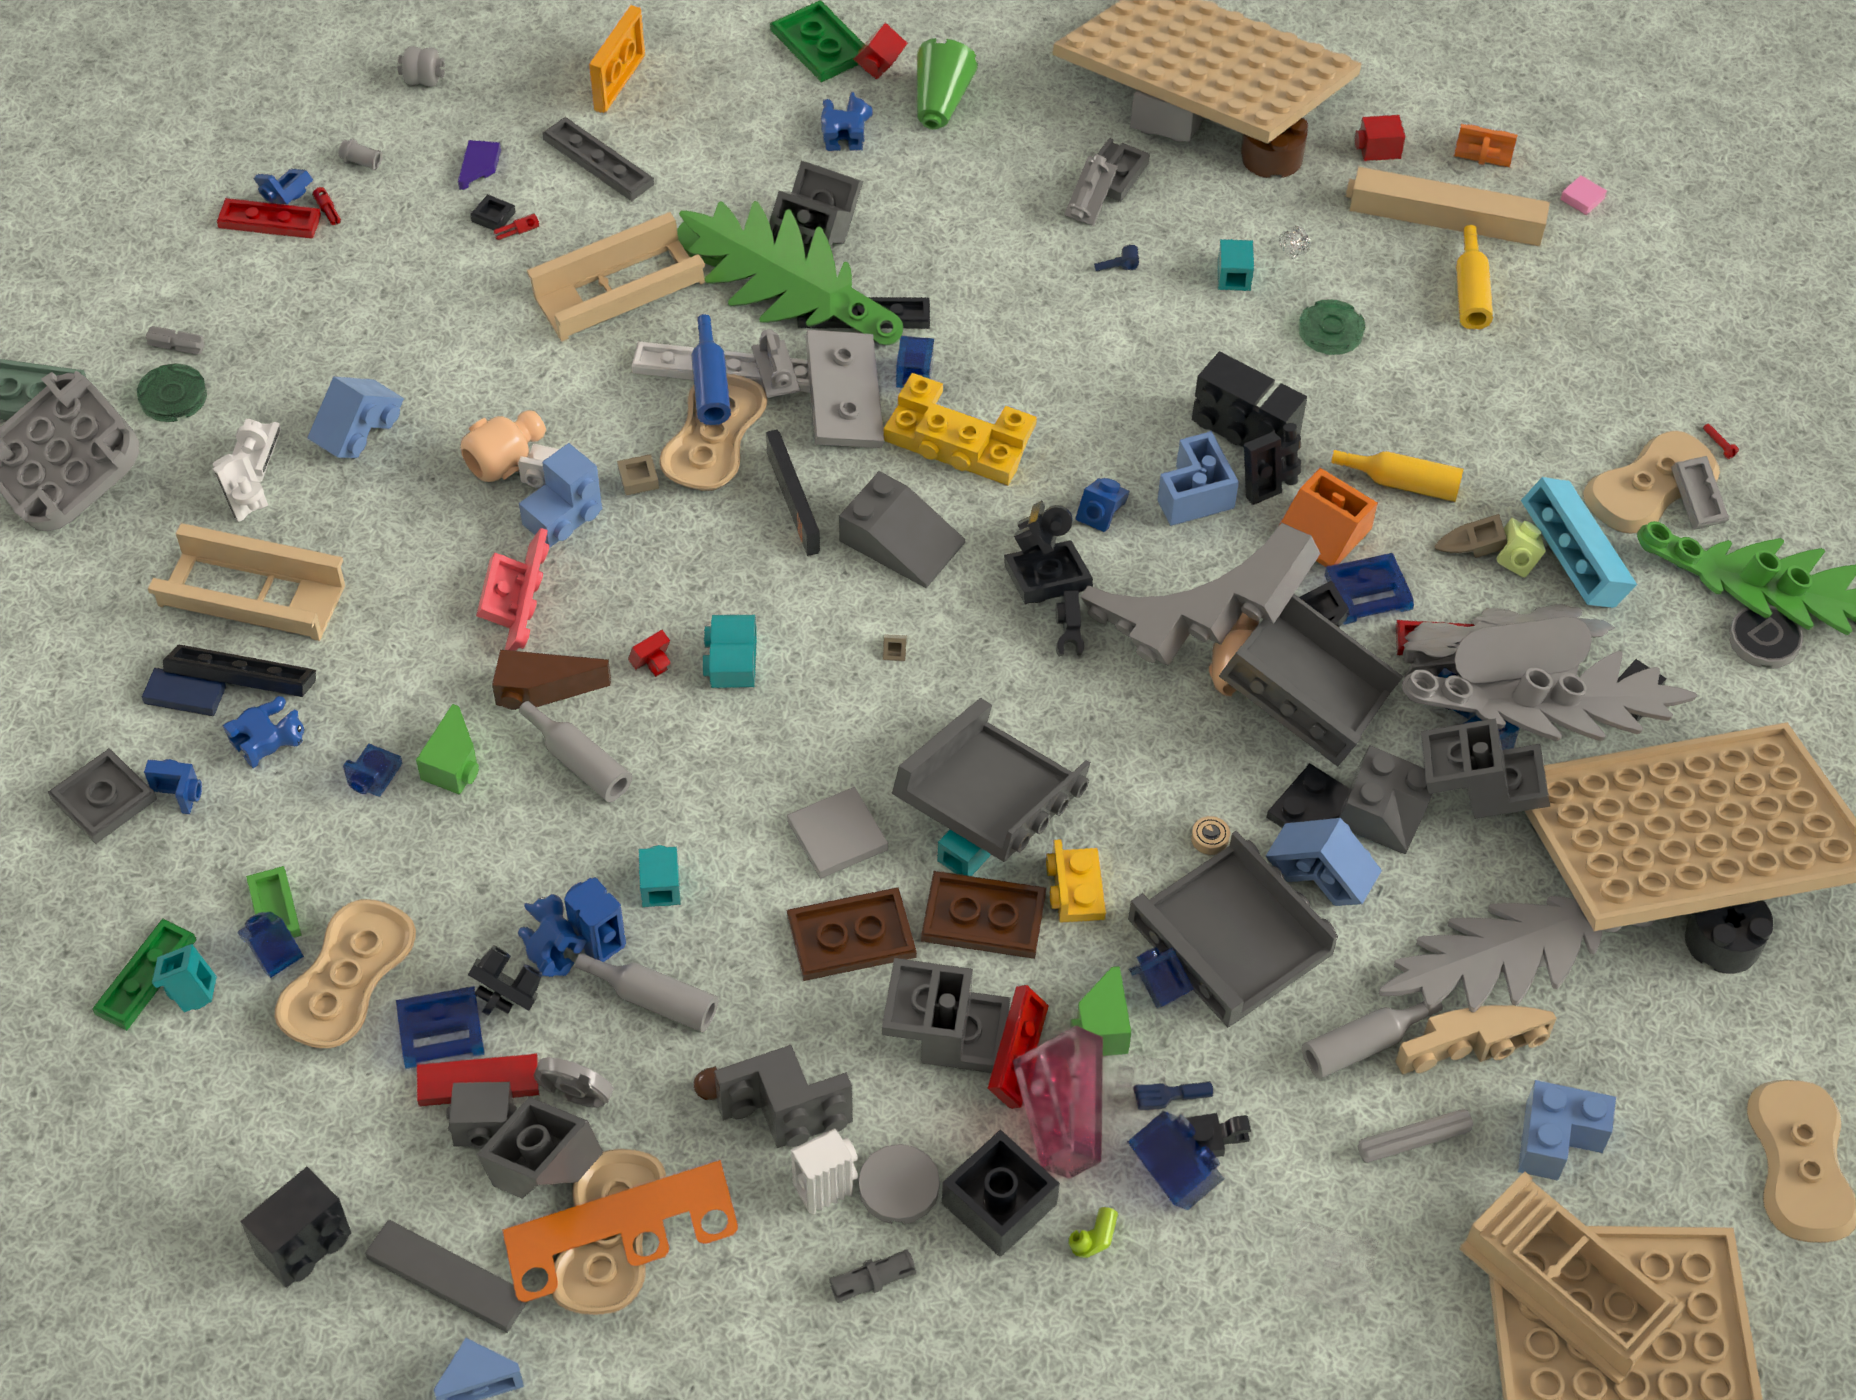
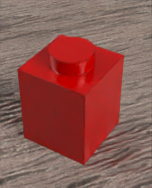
M885 22L870 36L854 60L872 77L878 79L893 65L908 42Z
M1400 115L1362 117L1360 130L1355 132L1356 149H1361L1364 161L1401 159L1406 136Z

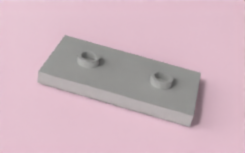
M807 330L805 340L815 444L882 448L884 433L873 334Z

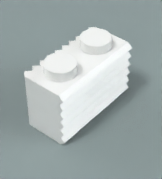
M832 1129L791 1149L792 1183L809 1213L815 1215L816 1210L822 1211L824 1206L830 1207L831 1202L837 1204L838 1199L844 1200L845 1195L851 1197L853 1180L858 1178L853 1162L858 1160L853 1144L847 1137L842 1139L838 1131Z

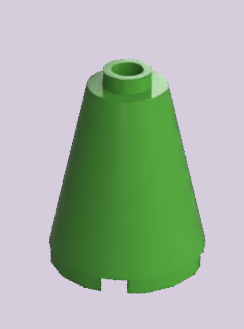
M937 38L929 39L922 42L917 52V118L923 126L932 130L945 127L948 124L978 68L974 51L965 44L952 39H946V43H936Z

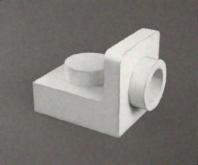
M533 443L528 457L521 456L518 461L521 482L535 488L544 486L545 478L542 461L559 449Z

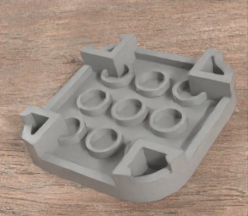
M75 371L74 374L66 373L58 376L51 372L41 378L47 387L0 426V493L12 506L14 512L36 530L53 531L61 529L72 522L126 475L135 464L139 453V440L134 430L104 395L78 371Z

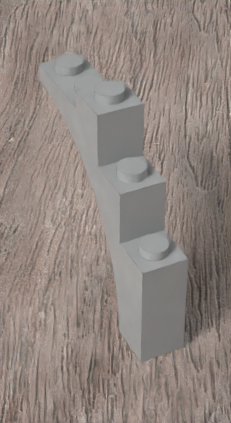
M1281 523L1266 543L1245 562L1220 578L1192 590L1165 596L1133 597L1111 594L1087 586L1081 595V599L1089 609L1087 614L1101 624H1105L1108 621L1114 624L1121 633L1130 637L1137 647L1135 652L1142 659L1150 663H1154L1157 660L1169 666L1190 634L1202 642H1206L1209 639L1221 645L1242 613L1257 621L1263 618L1271 623H1275L1321 553L1311 535Z

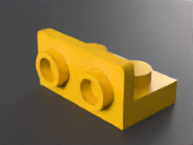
M1053 840L1052 853H1046L1047 876H1054L1055 886H1050L1051 909H1058L1059 923L1105 920L1106 909L1098 848L1063 850L1062 840Z

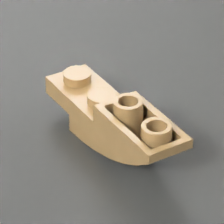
M1506 1005L1480 1006L1476 1012H1470L1469 1008L1449 1011L1429 1017L1423 1036L1401 1043L1395 1062L1403 1075L1414 1070L1417 1073L1426 1072L1433 1068L1438 1061L1449 1057L1452 1060L1461 1059L1467 1056L1472 1049L1480 1062L1492 1057L1494 1060H1502L1510 1056L1515 1049L1528 1045L1530 1048L1545 1043L1550 1038L1557 1018L1551 1011Z

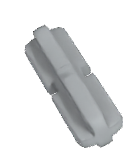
M156 326L149 327L146 333L147 344L150 346L170 350L176 347V351L196 355L201 354L205 347L203 336L182 331H178L175 334L176 330Z

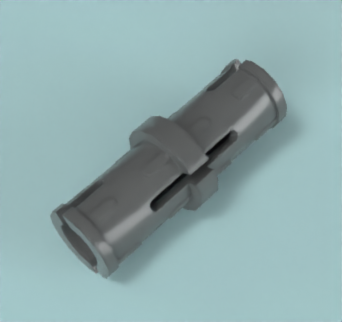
M905 1249L874 1262L872 1259L864 1261L863 1266L847 1273L830 1277L829 1282L836 1302L841 1303L871 1290L873 1293L882 1291V1286L915 1275L916 1269L914 1268L915 1264L909 1250Z

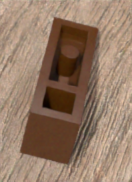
M500 650L492 683L496 706L516 710L524 702L529 701L535 707H540L608 687L611 684L609 659Z

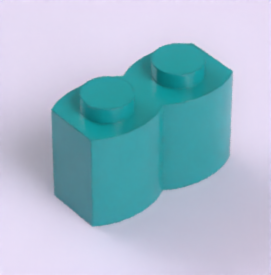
M712 615L711 626H705L704 644L705 648H710V655H703V676L710 677L711 688L755 687L756 615Z

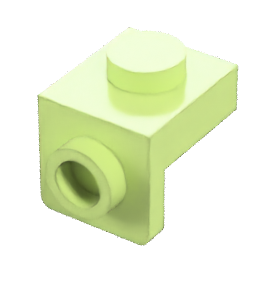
M1511 518L1504 527L1507 544L1497 556V562L1525 578L1546 551L1541 531L1534 524L1528 521L1521 523Z

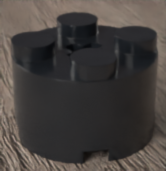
M1764 900L1692 913L1685 931V942L1691 955L1701 964L1705 962L1714 967V971L1720 973H1740L1748 970L1760 957L1773 931V916Z

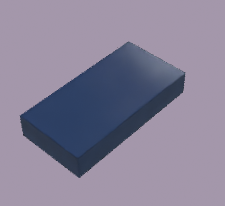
M154 667L141 697L144 704L214 716L225 692L226 685L223 682L164 672L163 669Z

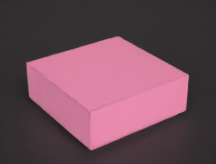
M1580 175L1562 192L1560 200L1587 215L1605 199L1607 190Z

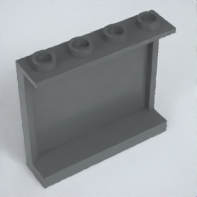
M1293 594L1275 623L1265 619L1260 622L1219 674L1221 679L1337 767L1357 745L1364 730L1389 694L1403 678L1396 670L1295 594Z
M979 698L899 765L892 794L1005 862L1015 851L1018 853L1022 852L1035 833L1041 834L1054 815H1062L1074 797L1080 798L1089 784V779L1086 776L1091 762L1085 760L1078 768L1071 772L990 724L988 718L992 704Z
M1234 831L1231 835L1230 846L1151 899H1148L1142 893L1131 900L1128 920L1227 1028L1332 956L1338 938L1332 924L1324 918L1321 919L1310 907L1306 897L1300 892H1295L1285 881L1281 871L1275 866H1270L1261 857L1255 844L1250 840H1245L1237 831Z

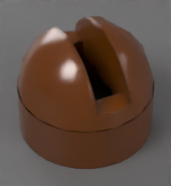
M716 1066L700 1071L694 1079V1090L704 1100L717 1099L714 1070H717Z

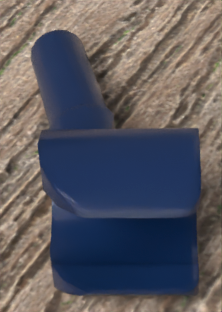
M1135 245L1124 246L1121 250V257L1094 263L1095 271L1120 266L1124 270H1135L1139 265L1138 247Z

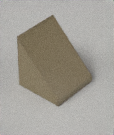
M884 635L883 660L905 661L907 635Z

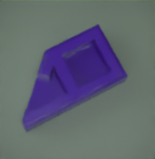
M468 141L458 179L459 190L469 188V183L480 177L487 178L496 173L501 153L500 142Z

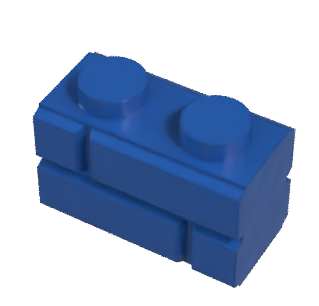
M596 877L573 885L564 898L568 922L578 936H583L586 939L587 943L583 948L585 954L605 962L622 950L626 944L621 904L611 893H607L606 888Z

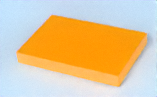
M629 6L589 64L594 111L607 112L645 56L640 7Z

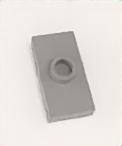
M1707 456L1677 462L1671 467L1694 530L1726 523L1729 520Z

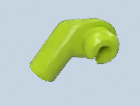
M1100 1207L1094 1229L1087 1232L1081 1230L1080 1234L1077 1230L1072 1232L1069 1236L1068 1244L1073 1254L1078 1257L1088 1258L1108 1249L1112 1242L1118 1212L1109 1207Z

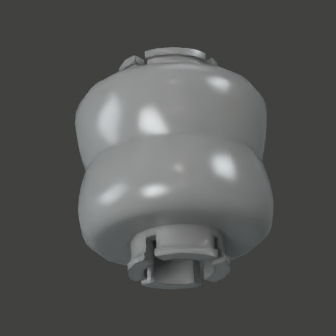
M409 46L405 49L404 55H399L398 64H402V66H397L398 74L403 75L404 82L410 86L422 84L433 87L437 84L439 77H444L445 70L440 69V67H445L444 58H439V53L435 48L421 49Z

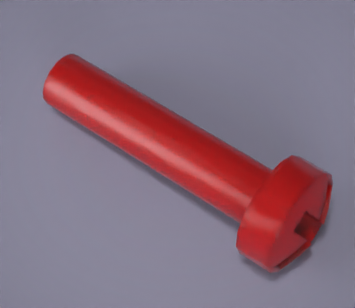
M1708 423L1703 427V430L1724 450L1723 455L1727 459L1733 458L1739 452V448L1735 444L1730 445L1711 424Z

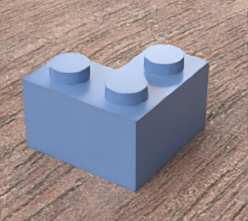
M333 376L307 438L338 458H358L367 444V436L371 428L390 429L393 426V423L396 422L400 415V407L404 398L374 379Z
M1212 431L1181 439L1177 455V470L1160 475L1157 501L1170 526L1234 509L1239 481Z
M570 443L542 461L545 485L519 503L522 525L534 535L537 534L540 528L548 530L545 543L549 544V548L558 541L566 540L573 530L584 522L595 519L602 510L597 466Z
M1341 818L1285 823L1265 856L1273 866L1281 871L1286 882L1314 880L1335 906L1363 904L1382 872L1370 852L1363 847L1352 833L1350 827Z
M1535 1080L1526 1101L1518 1172L1523 1173L1525 1171L1529 1175L1559 1180L1568 1160L1569 1146L1603 1153L1613 1131L1616 1097Z

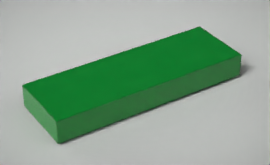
M162 918L92 1008L94 1014L127 1031L160 988H156L152 984L157 958L194 944L197 940L195 934Z

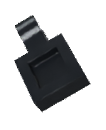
M1079 590L1064 591L1061 602H1057L1055 607L1057 624H1063L1064 632L1056 644V653L1059 657L1063 656L1064 644L1071 642L1077 648V655H1082L1084 641L1081 638Z
M1217 1113L1177 1119V1128L1185 1161L1221 1157L1225 1155L1224 1145L1250 1141L1249 1132H1251V1127L1247 1115L1232 1117L1220 1124Z

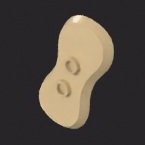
M727 373L731 416L726 422L719 425H707L700 422L697 418L695 389L693 385L688 395L687 420L681 431L665 445L660 454V467L664 475L681 486L700 491H713L726 485L739 469L740 443L744 433L760 418L766 409L767 396L761 385L749 378Z
M1669 431L1648 441L1637 459L1628 466L1612 469L1593 477L1585 486L1583 497L1590 511L1607 526L1623 533H1637L1643 525L1652 521L1658 522L1666 508L1681 498L1671 469L1675 463L1707 456L1716 481L1720 474V468L1712 452L1698 439L1682 431Z
M371 899L356 900L338 910L328 923L323 946L315 962L307 971L292 981L282 991L277 1000L275 1020L281 1031L295 1041L316 1048L337 1047L355 1036L365 1021L370 996L375 986L387 972L402 962L412 950L416 938V928L412 919L395 906Z
M1776 1080L1757 1086L1748 1099L1747 1115L1751 1127L1760 1140L1767 1157L1768 1174L1763 1201L1770 1221L1784 1235L1805 1242H1833L1849 1236L1856 1228V1196L1845 1179L1838 1162L1837 1145L1841 1131V1115L1836 1103L1822 1087L1805 1081Z
M614 1149L604 1151L578 1182L573 1183L574 1207L665 1178L666 1172L663 1164L653 1155L638 1150ZM621 1233L559 1254L554 1263L558 1287L552 1293V1296L558 1305L572 1312L591 1315L613 1313L622 1310L636 1298L645 1280L646 1267L645 1264L633 1266L628 1263ZM644 1233L639 1234L633 1242V1250L640 1256H644L642 1247Z

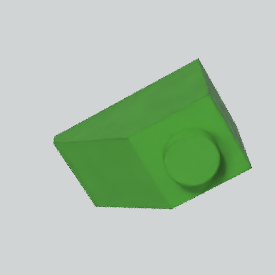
M452 704L417 757L416 763L421 780L460 795L465 786L472 784L476 779L479 764L477 763L474 746L460 707Z
M1120 966L1111 967L1078 1003L1077 1019H1071L1072 1042H1079L1081 1058L1129 1054L1132 1032Z

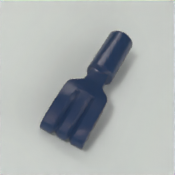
M1211 1081L1181 1084L1174 1087L1163 1083L1133 1086L1134 1094H1136L1135 1098L1138 1101V1110L1164 1109L1173 1100L1213 1097Z

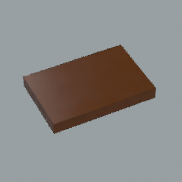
M933 871L921 942L1035 959L1047 887Z
M899 887L786 910L803 981L893 963L894 958L906 960L917 958L916 947Z

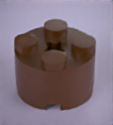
M1301 118L1268 144L1243 134L1241 155L1244 166L1253 174L1263 178H1271V175H1281V178L1297 172L1304 158L1308 122Z

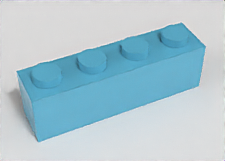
M1541 477L1521 499L1522 504L1586 604L1610 608L1616 607L1637 586V583L1571 482Z

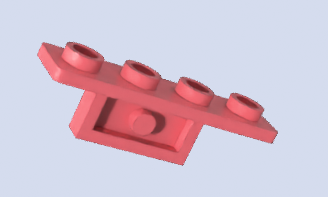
M543 528L539 529L530 542L525 564L495 552L489 560L476 616L509 628L505 650L516 651L518 648L524 649L529 639L530 629L526 628L527 620L532 618L537 601L532 598L543 578V572L539 571V567L545 561L549 551V544L545 543L548 530Z

